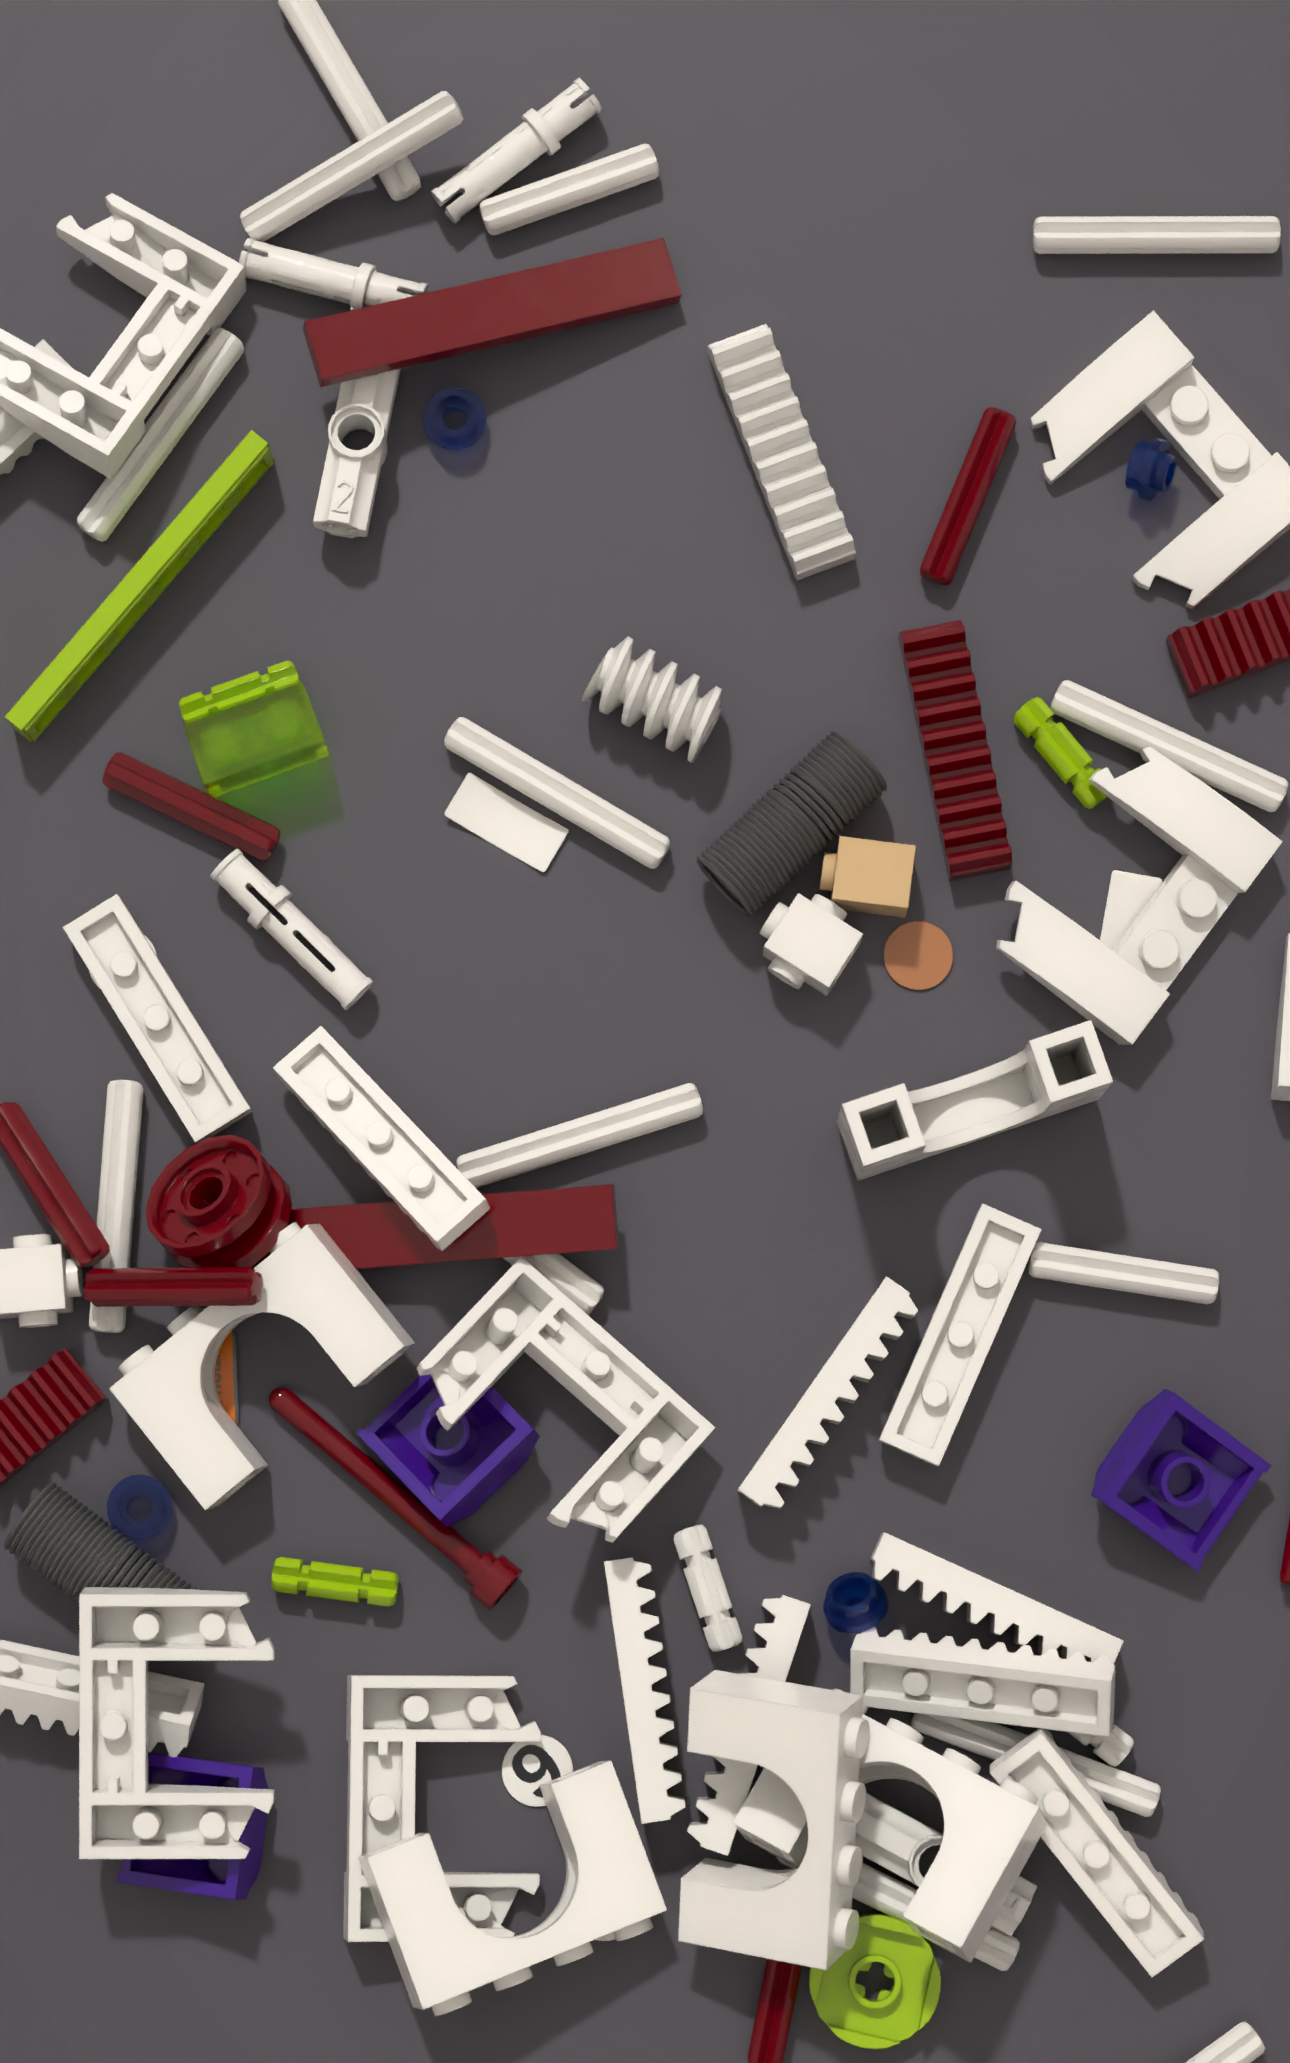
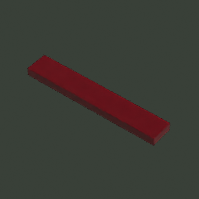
M664 238L304 321L303 332L319 385L324 387L676 304L679 302L682 294Z
M614 1184L482 1194L491 1209L443 1251L435 1247L429 1237L419 1230L413 1220L407 1214H404L395 1201L291 1209L287 1224L289 1226L296 1222L301 1229L307 1224H320L356 1269L619 1249ZM268 1252L255 1265H253L252 1268L254 1269L264 1259L271 1255V1253Z

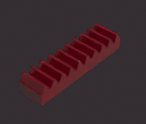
M1290 589L1284 592L1276 591L1260 601L1252 600L1239 609L1231 608L1215 618L1207 617L1191 627L1183 626L1168 635L1166 643L1188 698L1290 661Z
M962 620L899 632L898 640L948 880L952 881L1011 869L1013 865L1012 850L1007 839V826L1002 815L1001 798L997 792L996 774L992 768L991 750L987 744L986 726L981 716V703L976 692V679L971 668L970 650L967 648L966 631Z
M64 1348L52 1355L45 1365L31 1372L24 1382L14 1386L0 1400V1487L108 1400L107 1396L69 1349Z

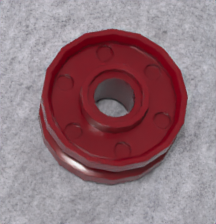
M226 1135L207 1138L185 1149L171 1161L152 1186L145 1210L148 1229L182 1267H252L273 1249L277 1243L279 1232L287 1227L292 1209V1200L289 1185L249 1140Z

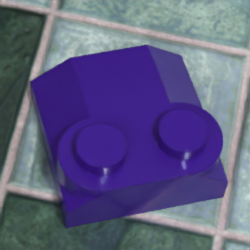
M431 1374L419 1376L368 1427H362L357 1434L420 1501L448 1527L476 1512L526 1463L540 1436L493 1387L447 1431L440 1424L436 1412L440 1407L444 1406V1403Z
M1164 1389L1137 1411L1096 1472L1091 1496L1097 1499L1106 1509L1123 1518L1198 1572L1203 1565L1201 1561L1263 1472L1267 1473L1271 1465L1177 1394Z
M148 1752V1784L269 1789L263 1767L183 1756L169 1757L167 1754ZM254 1808L238 1840L250 1848L245 1859H122L121 1871L117 1872L116 1882L232 1900H246L252 1884L257 1879L260 1871L267 1813Z

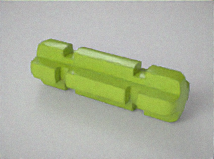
M283 661L267 667L269 673L260 675L258 671L211 687L212 693L203 695L202 691L181 698L179 709L185 726L189 731L197 732L214 726V719L221 717L223 722L270 706V699L278 697L279 702L298 696L302 692V684L295 665L291 661Z
M1035 697L1029 700L1016 711L1013 717L1015 725L1026 738L1032 736L1036 740L1034 745L1036 750L1065 784L1069 782L1073 784L1074 790L1072 793L1085 808L1091 809L1097 806L1108 796L1088 780L1093 773L1101 769L1097 768L1094 770L1092 768L1091 762L1093 759L1062 722L1056 724L1052 720L1055 714L1041 698Z
M279 1557L276 1558L273 1565L271 1587L276 1592L298 1594L299 1590L306 1591V1596L359 1603L360 1598L367 1599V1604L390 1607L395 1604L397 1599L399 1577L396 1573L372 1569L371 1574L364 1573V1568L316 1561H311L310 1565H303V1560Z

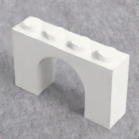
M1092 1020L1030 1040L1024 1050L1018 1054L970 1074L913 1091H907L905 1083L846 1102L841 1106L837 1123L857 1181L1099 1100L1113 1083Z
M294 1222L279 1232L277 1243L269 1251L271 1255L254 1268L256 1272L262 1275L264 1283L261 1288V1300L253 1306H208L204 1310L200 1306L190 1307L168 1325L167 1329L173 1336L155 1351L148 1344L127 1358L118 1367L123 1377L109 1388L204 1510L220 1506L268 1466L228 1415L220 1402L216 1390L215 1365L218 1352L228 1334L239 1323L262 1312L280 1314L297 1321L315 1337L354 1387L368 1384L416 1344L320 1224H307L301 1229Z
M714 1670L690 1688L687 1752L756 1764L778 1775L794 1791L803 1807L808 1826V1844L800 1866L786 1870H769L716 1859H703L681 1878L678 1941L827 1970L847 1950L852 1949L859 1928L858 1912L852 1909V1891L859 1879L863 1860L861 1848L855 1846L856 1823L860 1821L866 1802L865 1785L859 1782L860 1759L866 1752L870 1734L869 1722L867 1719L862 1718L863 1695Z
M863 1703L862 1718L868 1720L870 1734L866 1752L860 1759L859 1782L866 1784L880 1779H902L916 1783L930 1791L940 1801L944 1816V1834L939 1852L903 1917L913 1932L971 1963L1048 1824L1040 1808L1035 1805L1039 1798L1033 1792L1012 1780L1004 1778L1000 1786L979 1776L978 1773L981 1767L967 1756L953 1749L946 1748L941 1756L921 1745L924 1737L901 1721L890 1718L886 1726L865 1715L868 1707ZM764 1768L733 1824L747 1841L798 1867L803 1861L808 1844V1826L805 1812L798 1797L789 1785L778 1775Z
M599 1761L539 1785L565 1855L566 1881L561 1898L553 1912L540 1925L526 1933L512 1937H495L479 1930L464 1917L452 1897L429 1833L415 1834L358 1857L414 2008L424 2010L432 2007L435 2016L454 2011L472 2002L469 1994L470 1990L493 1982L496 1991L515 1986L533 1977L529 1967L551 1957L554 1958L556 1966L565 1965L593 1953L590 1941L614 1932L617 1942L623 1941L653 1928L650 1917L666 1911L667 1908L612 1761Z

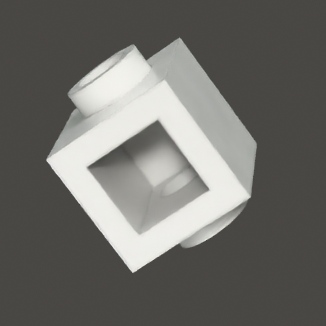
M798 893L790 907L781 902L776 905L759 934L768 939L764 945L763 956L772 961L767 969L774 976L796 989H800L805 982L827 996L861 944L863 933L843 921L847 913L834 902L819 894H815L810 901Z
M50 1234L13 1237L14 1248L0 1249V1319L19 1318V1328L58 1325L57 1314L74 1313L73 1297L83 1296L82 1268L76 1266L73 1259H70V1255L64 1245H52V1235Z

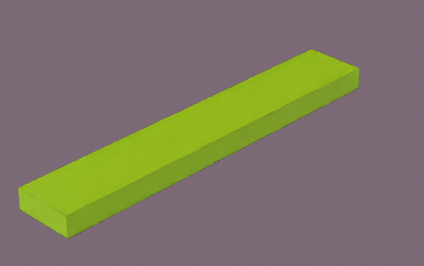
M253 430L246 435L5 716L6 720L30 743L37 740L274 464L270 446Z

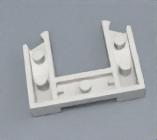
M113 193L105 197L106 205L112 216L85 230L79 227L71 215L60 220L56 226L58 237L115 278L147 298L91 376L83 375L0 328V407L69 455L110 479L113 478L145 433L144 419L205 334L210 336L215 329L222 326L246 292L244 265Z
M1153 310L1031 417L1030 424L1032 429L1040 428L1047 424L1055 459L1042 463L1041 468L1044 479L1051 485L1142 410L1220 500L1133 575L1132 580L1138 587L1149 590L1156 575L1192 590L1186 607L1194 609L1290 529V466L1278 452L1271 455L1196 370L1192 365L1194 356Z
M1150 746L1139 750L1143 760L1146 762L1145 764L1115 779L1108 767L1093 773L1088 780L1182 855L1113 950L1018 881H1012L1007 888L1005 901L1021 904L1015 941L997 940L996 945L997 950L1088 1021L1092 1020L1093 1025L1119 1045H1133L1170 995L1166 990L1237 894L1247 891L1283 842L1207 784Z
M521 1256L420 1362L417 1371L420 1376L431 1374L444 1403V1406L438 1409L436 1415L440 1424L448 1431L524 1352L528 1354L619 1435V1438L550 1512L546 1519L552 1524L566 1528L570 1519L605 1529V1541L613 1543L695 1453L715 1427Z
M85 1587L79 1594V1859L246 1858L250 1848L238 1840L254 1808L267 1814L269 1813L274 1803L275 1790L148 1784V1661H274L275 1648L270 1638L257 1643L240 1609V1606L250 1602L247 1592L167 1588Z
M347 1675V1872H344L343 1938L347 1942H389L358 1857L415 1835L416 1742H541V1732L536 1721L521 1727L503 1691L517 1684L514 1676ZM443 1872L452 1897L464 1917L479 1930L500 1938L515 1935L514 1932L504 1928L501 1924L519 1888L534 1895L539 1886L540 1876L538 1873Z

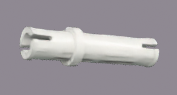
M577 78L571 86L539 111H535L533 108L528 110L521 116L523 120L521 125L504 136L441 186L435 187L431 191L432 196L440 207L458 193H463V195L445 208L446 211H444L454 224L543 153L546 152L551 156L561 148L560 140L593 115L603 111L594 94L576 108H571L588 94L587 91L590 88L584 81Z
M250 237L244 243V249H247L248 252L242 250L239 263L245 266V278L350 304L351 310L429 292L428 284L379 273L376 270V265L363 262L360 267L270 245Z
M238 848L231 852L214 869L210 877L215 882H218L250 914L247 921L256 930L263 927L302 968L308 971L341 1003L345 1010L353 1006L372 986L374 982L369 977H366L332 943L329 937L323 934L289 900L292 893L284 885L276 887L243 856V853ZM251 887L255 888L288 921L286 925H283L249 892ZM301 934L335 967V971H329L296 938V935Z

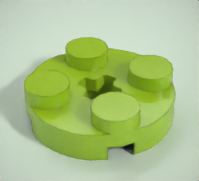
M871 1913L859 1916L858 1934L852 1949L847 1950L827 1970L810 1967L809 1989L819 2017L837 2037L858 2047L883 2049L910 2038L931 2019L940 1996L941 1976L931 1947L921 1935L913 1932L911 1927L904 1921L885 1914ZM872 1962L883 1963L884 1975L893 1978L891 1990H880L877 1999L864 1997L865 1986L855 1982L858 1971H869Z

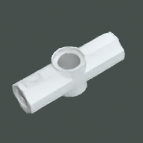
M401 369L341 382L336 411L328 425L329 445L313 519V526L335 536L347 538L367 537L381 466L384 464L388 454L387 435ZM356 429H364L375 436L373 442L361 450L346 448L342 441L349 432Z
M866 1793L864 1812L860 1821L856 1823L855 1846L861 1848L863 1857L919 1887L924 1879L919 1871L918 1863L920 1856L925 1849L934 1845H941L943 1834ZM1019 1875L991 1926L1012 1936L1032 1901L1037 1885Z

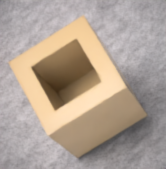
M839 836L837 853L824 852L820 890L832 891L831 901L845 911L905 918L909 906L916 845Z

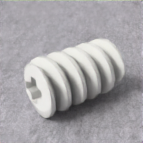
M629 636L626 637L615 648L611 647L593 674L581 701L586 703L601 691L600 712L608 715L620 704H624L621 723L627 727H631L643 716H646L643 736L652 740L667 728L665 748L674 752L686 741H690L687 761L693 763L703 749L721 715L722 709L719 708L722 689L715 686L702 698L697 696L700 676L693 674L681 685L676 684L677 663L671 661L661 671L656 673L653 671L656 652L649 649L635 661L631 658L634 639Z

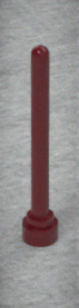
M277 1387L271 1391L269 1405L275 1412L467 1574L464 1581L473 1588L470 1592L472 1597L489 1611L498 1604L523 1571L504 1554L499 1558L490 1551L483 1555L451 1526L446 1527L418 1498L286 1387Z

